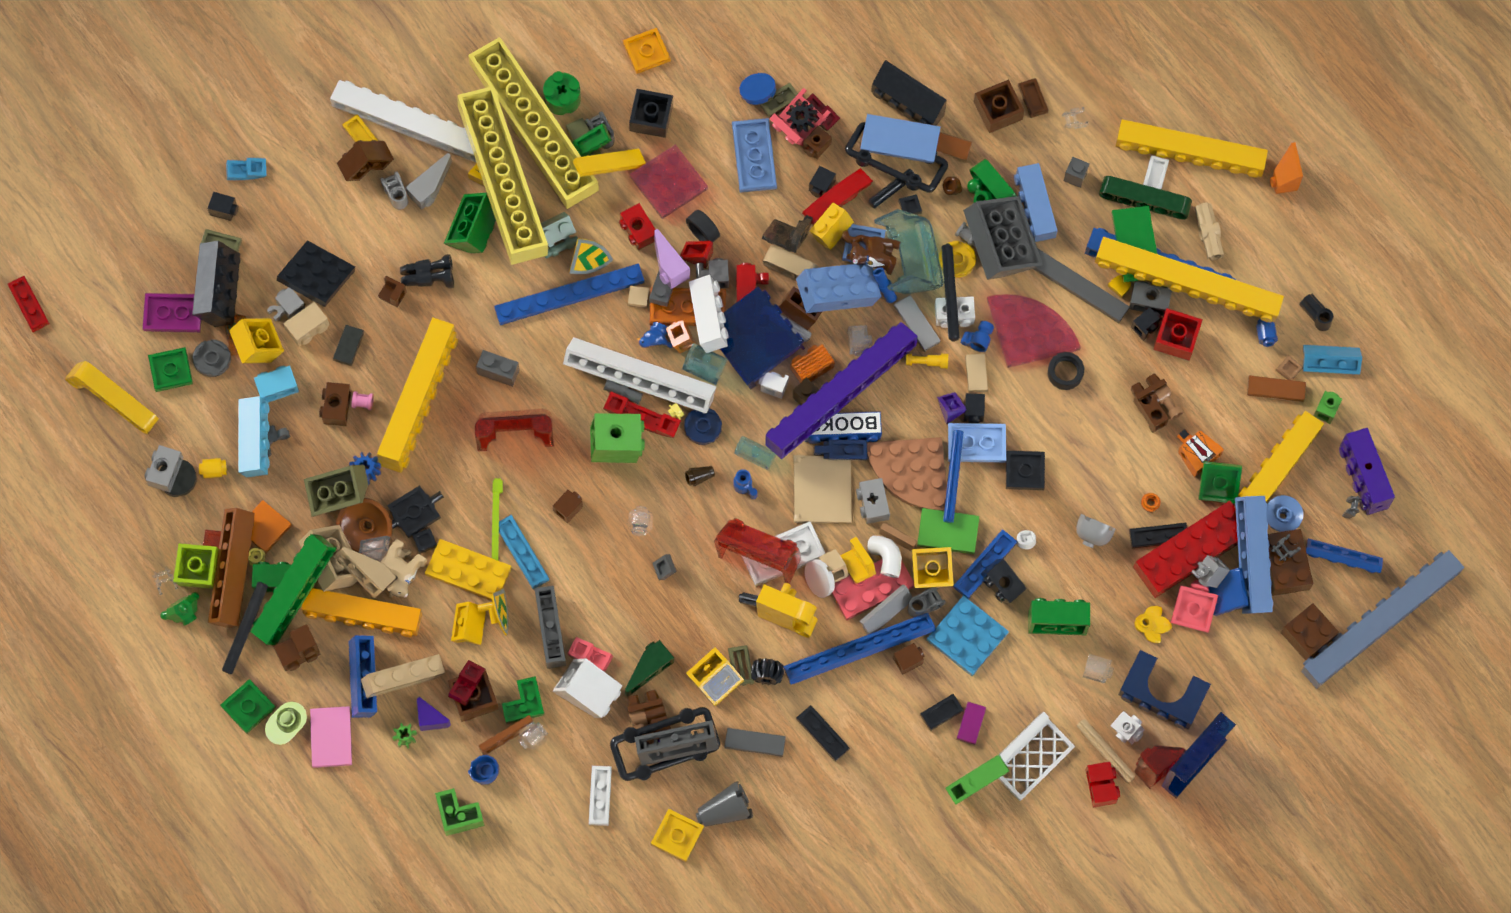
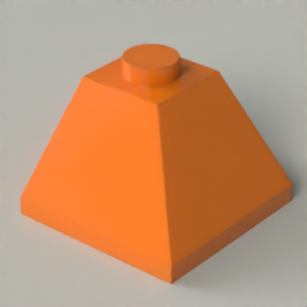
M1296 142L1291 143L1275 168L1272 177H1270L1271 187L1275 189L1276 194L1298 191L1302 181L1303 173Z

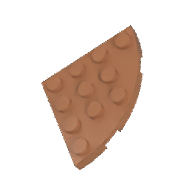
M942 437L867 443L869 464L878 479L882 478L884 487L893 496L910 506L944 511L947 483Z

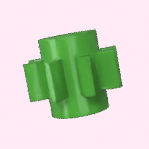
M400 723L401 727L399 729H393L397 734L392 737L393 741H399V748L402 745H406L409 748L411 742L416 743L413 736L417 732L416 730L411 731V724L403 726ZM407 732L409 737L402 739L401 734L405 735Z

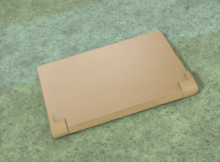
M794 455V523H851V460L824 459V456Z

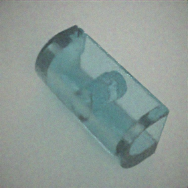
M745 436L740 438L734 454L766 470L770 469L777 456L769 448Z

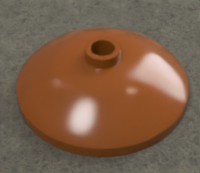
M364 498L363 503L341 509L336 520V525H340L351 549L365 556L376 554L384 549L392 536L393 526L388 511L382 504L370 498ZM367 521L371 523L370 528L366 525Z

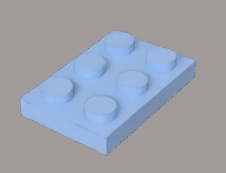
M948 423V462H950L953 431L962 430L964 434L960 462L1006 463V424Z

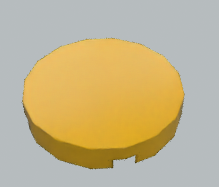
M961 241L948 242L953 247L955 277L960 278L971 273L976 262L973 248ZM941 250L940 253H939L938 262H939L940 268H941L942 271H943L942 250Z

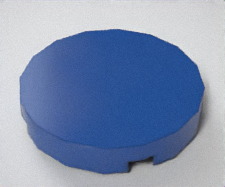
M756 73L746 77L741 82L739 90L741 98L748 104L759 105L773 97L777 88L772 76L766 73Z

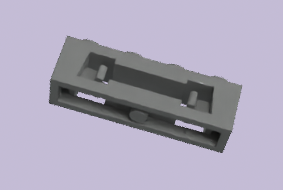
M554 586L534 588L547 669L566 666Z
M712 720L635 737L637 754L642 766L719 749ZM704 728V733H697L698 729ZM654 739L653 744H649V742L647 741Z

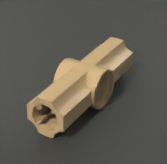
M1207 202L1201 203L1195 207L1199 223V237L1204 243L1207 259L1211 261L1218 260L1224 257L1220 240V226L1215 220L1212 204Z

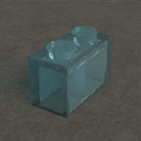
M693 343L685 358L682 370L717 385L728 359L714 352L706 353L701 346Z

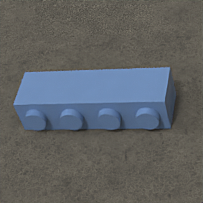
M1039 163L1017 167L1014 182L1016 186L1019 185L1020 192H1018L1021 203L1023 202L1024 212L1035 242L1056 238L1058 230Z

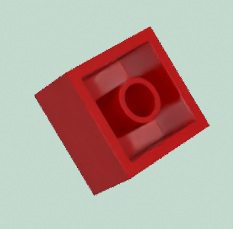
M1166 308L1153 350L1190 361L1203 319Z

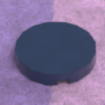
M710 408L707 413L693 410L688 413L685 419L684 430L686 436L692 442L698 445H707L719 438L722 432V421L716 411Z

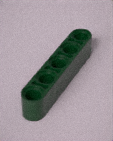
M1113 176L1103 177L1099 196L1106 200L1132 207L1149 206L1151 212L1181 220L1188 218L1192 199L1187 196Z

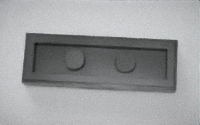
M727 728L725 749L783 757L786 736Z

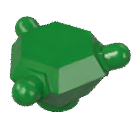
M193 592L191 595L185 596L171 604L166 611L161 612V619H169L176 623L182 622L183 626L197 619L195 612L197 611L199 594Z

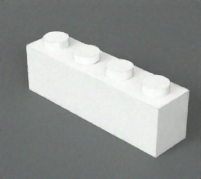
M711 275L689 281L701 347L706 353L727 347L729 335L724 327L726 319L724 313L721 312L723 303L718 295L720 286L717 280L714 281Z

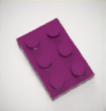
M145 293L143 331L201 333V319L192 315L194 294Z

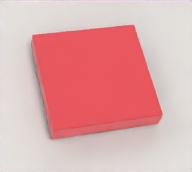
M1180 585L1170 623L1209 633L1218 595Z

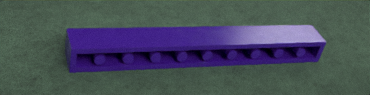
M902 322L897 326H892L884 337H879L871 348H866L859 358L853 359L848 364L846 369L839 371L834 376V379L824 383L816 394H811L803 405H798L791 415L785 416L778 426L771 428L766 433L765 445L782 460L917 346V335Z

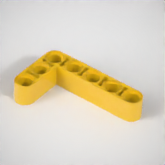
M87 361L77 363L65 378L76 389L84 387L144 434H148L159 420L154 413Z

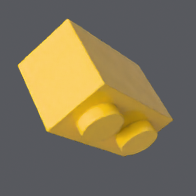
M832 203L809 232L818 243L831 250L842 237V233L848 230L854 221L846 210Z

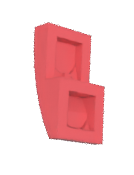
M578 637L575 638L567 653L574 659H588L604 672L613 658L612 654L596 648L592 643Z

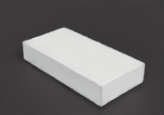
M1151 155L1143 185L1162 189L1169 160Z

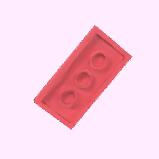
M882 559L874 563L875 575L857 584L850 575L835 583L832 595L846 621L879 605L901 585H905L908 590L914 588V581L903 561L899 578L880 574Z

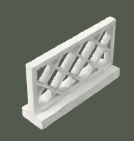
M1045 712L1039 714L1000 753L1006 766L1012 767V778L1001 776L998 779L1019 801L1075 747L1048 719L1049 716ZM1046 725L1053 730V738H1042V729ZM1031 740H1039V751H1029V742ZM1042 740L1053 741V752L1042 751ZM1056 741H1063L1068 748L1064 752H1056ZM1017 754H1025V765H1015V756ZM1029 754H1039V765H1029ZM1042 754L1053 755V763L1050 766L1042 765ZM1015 767L1025 768V779L1015 778ZM1029 768H1039V777L1037 779H1029ZM1015 781L1025 782V791L1021 795L1015 789Z

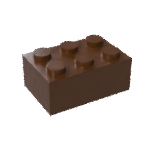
M1301 529L1268 534L1272 596L1310 590L1314 583ZM1290 534V538L1284 542L1286 548L1289 551H1293L1300 546L1301 550L1291 558L1286 557L1285 561H1279L1280 556L1275 551L1272 552L1273 546H1277L1278 541ZM1282 546L1279 548L1283 555L1287 553Z

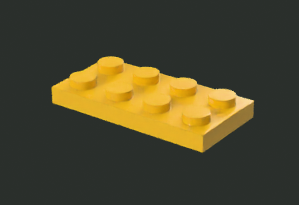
M439 539L425 575L492 600L491 593L503 589L512 566Z

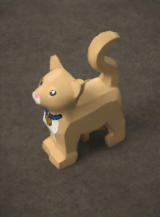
M398 539L389 547L386 556L381 561L392 571L397 579L386 588L390 591V598L393 596L407 597L409 593L408 585L415 579L417 570L420 567H425L427 564L426 558L420 554L416 555L408 563L403 559L410 557L412 552L407 549L401 550L404 543Z

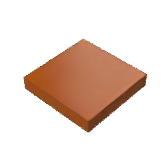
M262 500L252 511L255 515L251 542L267 553L289 530L292 524Z

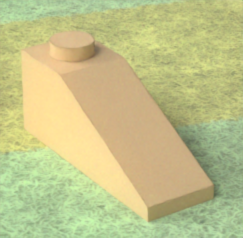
M343 547L334 555L374 598L396 578L392 571L383 563L349 548Z

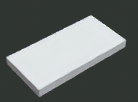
M807 522L740 551V554L756 587L804 567L815 559L819 560V557L824 555L825 551L811 522Z

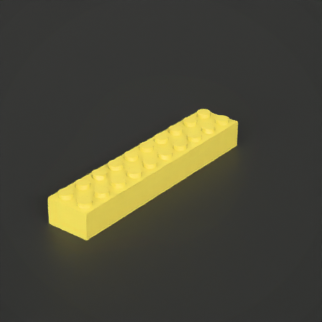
M499 37L469 54L470 66L485 88L494 86L503 115L566 209L599 191L598 181L594 175L579 176L573 160L581 157L502 39Z
M494 86L457 95L458 109L511 265L547 256L548 243Z

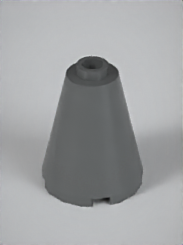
M736 781L699 807L696 817L699 824H704L707 827L753 818V812L751 808L747 809L749 800L742 785L739 784V781Z

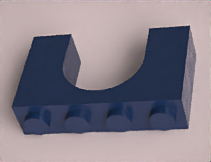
M1140 650L1118 695L1125 702H1134L1139 705L1140 709L1146 712L1152 711L1160 719L1170 720L1181 729H1190L1211 684L1193 675L1185 694L1179 700L1171 703L1161 702L1150 693L1148 688V678L1158 658Z

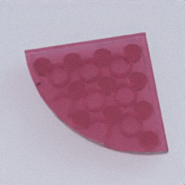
M1004 294L987 297V303L1007 368L1054 357L1058 353L1074 352L1081 349L1078 339L1069 324L1047 305L1019 295Z

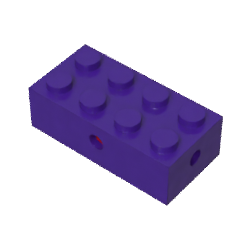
M1368 427L1347 433L1339 447V453L1342 458H1345L1347 464L1346 471L1349 476H1352L1354 481L1352 483L1353 489L1362 499V502H1360L1361 509L1365 510L1366 515L1389 509L1395 495Z

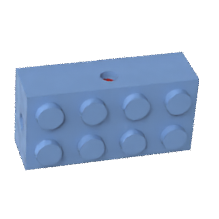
M866 264L804 269L796 278L806 313L873 306L882 297L878 283L873 276V268Z

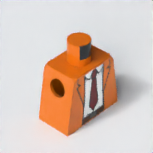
M1184 429L1177 435L1183 443L1178 453L1194 477L1202 472L1203 461L1214 462L1222 456L1224 449L1202 431H1198L1192 436Z

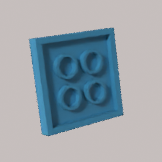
M963 595L935 628L936 631L932 632L926 641L969 675L973 676L1007 636L1009 631Z

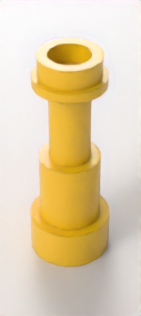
M912 353L906 354V365L927 364V366L948 369V354L941 353V355H927V357L912 356Z

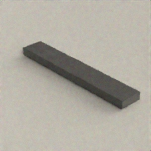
M1038 249L1043 266L1034 268L1035 271L1117 323H1120L1130 306Z

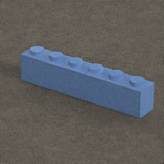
M1265 496L1236 497L1239 568L1243 569L1249 606L1242 608V614L1273 612L1272 580L1270 578L1271 562L1269 559L1270 544L1267 532V503Z

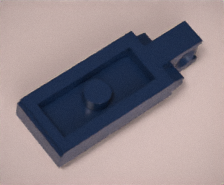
M867 440L825 441L824 446H814V455H824V459L867 460Z

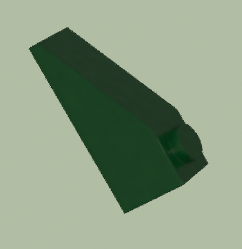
M660 640L656 643L653 641L645 647L646 650L643 652L625 688V695L627 697L674 663V657Z

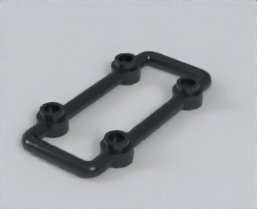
M865 122L857 126L845 146V152L847 155L855 158L859 166L866 167L870 165L905 182L907 188L912 191L920 189L930 193L937 188L948 169L947 160L938 156L937 151L934 162L941 166L930 185L922 182L918 174L908 176L872 159L870 152L867 150L859 152L853 150L854 145L864 130Z
M699 707L693 710L683 708L679 715L638 729L628 727L624 730L623 734L613 737L610 741V748L621 779L624 781H631L637 778L643 781L648 780L652 773L692 759L703 761L706 759L707 754L717 751L712 750L666 760L651 766H642L640 764L635 771L627 773L618 747V743L624 741L635 743V737L642 736L679 722L690 724L695 720V717L700 715L704 716L705 722L713 721L710 710L706 707ZM713 721V725L717 735L718 747H720V739Z

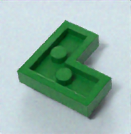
M536 676L517 680L521 699L502 703L506 724L520 721L528 715L531 718L544 715Z

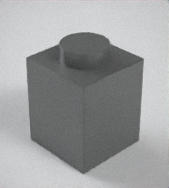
M1072 157L1065 172L1064 181L1081 188L1088 173L1090 163Z

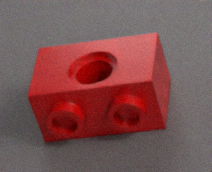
M640 203L620 213L619 224L623 231L626 230L628 232V239L632 246L635 245L640 250L654 243V230L656 229ZM635 225H640L642 227L639 230L633 229Z

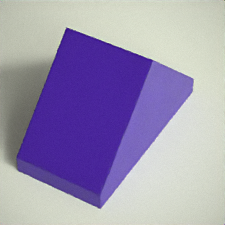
M421 697L417 698L420 731L450 727L451 724L448 718Z

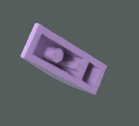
M658 229L654 230L659 276L663 284H667L672 289L690 279V268Z

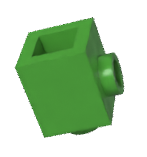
M1325 391L1313 416L1331 424L1342 398L1334 392Z

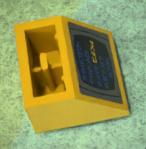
M716 647L686 673L715 707L744 681Z

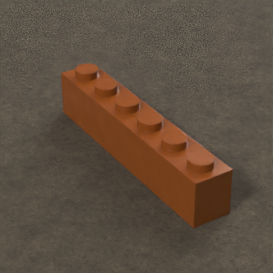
M240 508L224 509L208 623L225 628L239 626L252 529L254 526L255 513Z

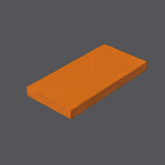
M674 288L667 307L650 303V325H653V322L671 325L676 321L683 320L688 326H697L690 288ZM720 289L718 295L723 303L721 312L724 313L726 318V289Z

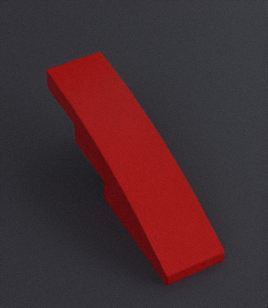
M860 168L824 193L807 207L802 214L814 226L832 203L842 208L843 205L856 198L859 192L869 187L873 180Z

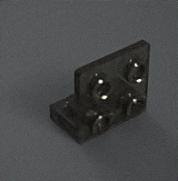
M806 215L802 221L799 220L796 227L774 219L762 235V239L770 244H775L787 251L796 253L808 236L813 217Z

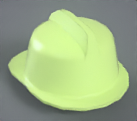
M292 701L281 705L266 723L265 733L269 741L278 745L289 742L306 723L307 714L304 707Z

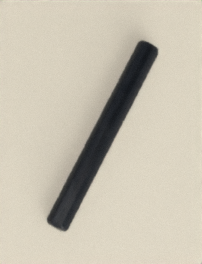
M257 582L223 665L222 671L225 673L233 674L268 589V585L265 583Z

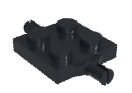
M419 485L388 504L387 507L393 515V529L398 526L403 530L407 538H410L413 534L439 520L441 517L435 509L434 503L444 498L439 491L430 497Z

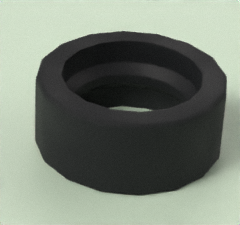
M695 210L686 218L687 226L699 241L714 242L720 237V232L714 222L701 210Z
M1071 352L1058 353L1051 359L1048 366L1047 375L1049 381L1058 389H1074L1083 379V361L1079 356ZM1062 361L1071 362L1076 366L1077 375L1069 381L1061 380L1055 374L1056 365Z

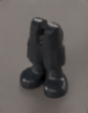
M446 254L434 262H431L430 259H425L401 266L400 274L403 275L400 278L401 283L405 286L423 287L432 286L434 281H442L447 288H454L451 254ZM443 269V271L432 273L433 270Z

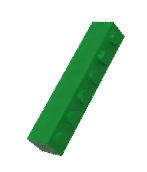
M310 534L305 539L302 549L293 559L294 562L285 571L281 583L276 586L271 599L264 605L261 615L254 621L250 632L266 645L278 644L337 548L321 535Z

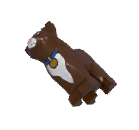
M847 230L842 233L843 240L846 243L852 244L851 252L846 256L848 260H851L856 265L866 264L872 268H883L888 275L892 274L897 261L892 252L893 248L899 249L900 241L865 235L851 237ZM859 242H862L865 245V248H863L859 244Z

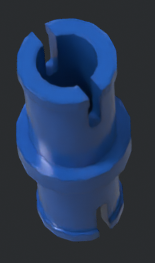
M883 268L875 269L873 276L886 302H895L897 295L892 288L891 280L887 278Z

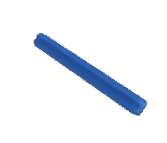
M962 430L953 431L943 521L946 523L954 522L964 434Z

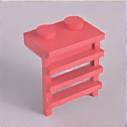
M805 88L798 93L780 115L774 113L770 117V120L773 122L772 126L778 132L783 131L786 134L785 138L792 145L796 143L803 146V141L831 113L827 110L822 115L818 111L816 115L820 119L816 123L812 122L815 127L811 128L808 132H805L803 129L801 132H797L796 128H790L792 123H788L787 119L791 116L787 115L786 112L790 111V105L796 107V101L799 99L802 102L804 100L807 101L803 97L807 91Z

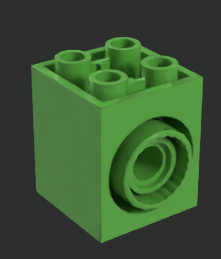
M595 413L590 425L591 462L637 463L638 458L642 456V450L645 448V440L641 439L642 432H644V421H641V414Z

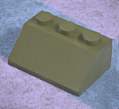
M351 465L304 479L312 517L363 503L368 487L364 465Z

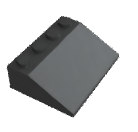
M1019 196L977 201L963 210L987 280L1003 278L1043 266Z

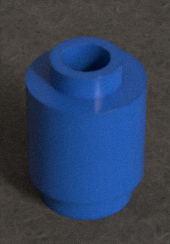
M1259 319L1256 325L1259 344L1264 347L1273 346L1278 341L1275 322H1265Z

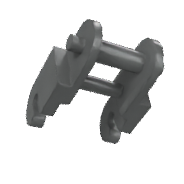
M1350 496L1346 502L1351 503V508L1347 509L1342 515L1348 519L1355 517L1359 513V509H1357L1358 503L1362 502L1359 496Z
M1290 534L1278 541L1277 546H1273L1272 552L1275 551L1280 556L1279 561H1285L1286 557L1291 558L1301 550L1300 546L1293 551H1289L1286 548L1284 542L1290 538ZM1281 546L1287 552L1285 555L1279 550Z

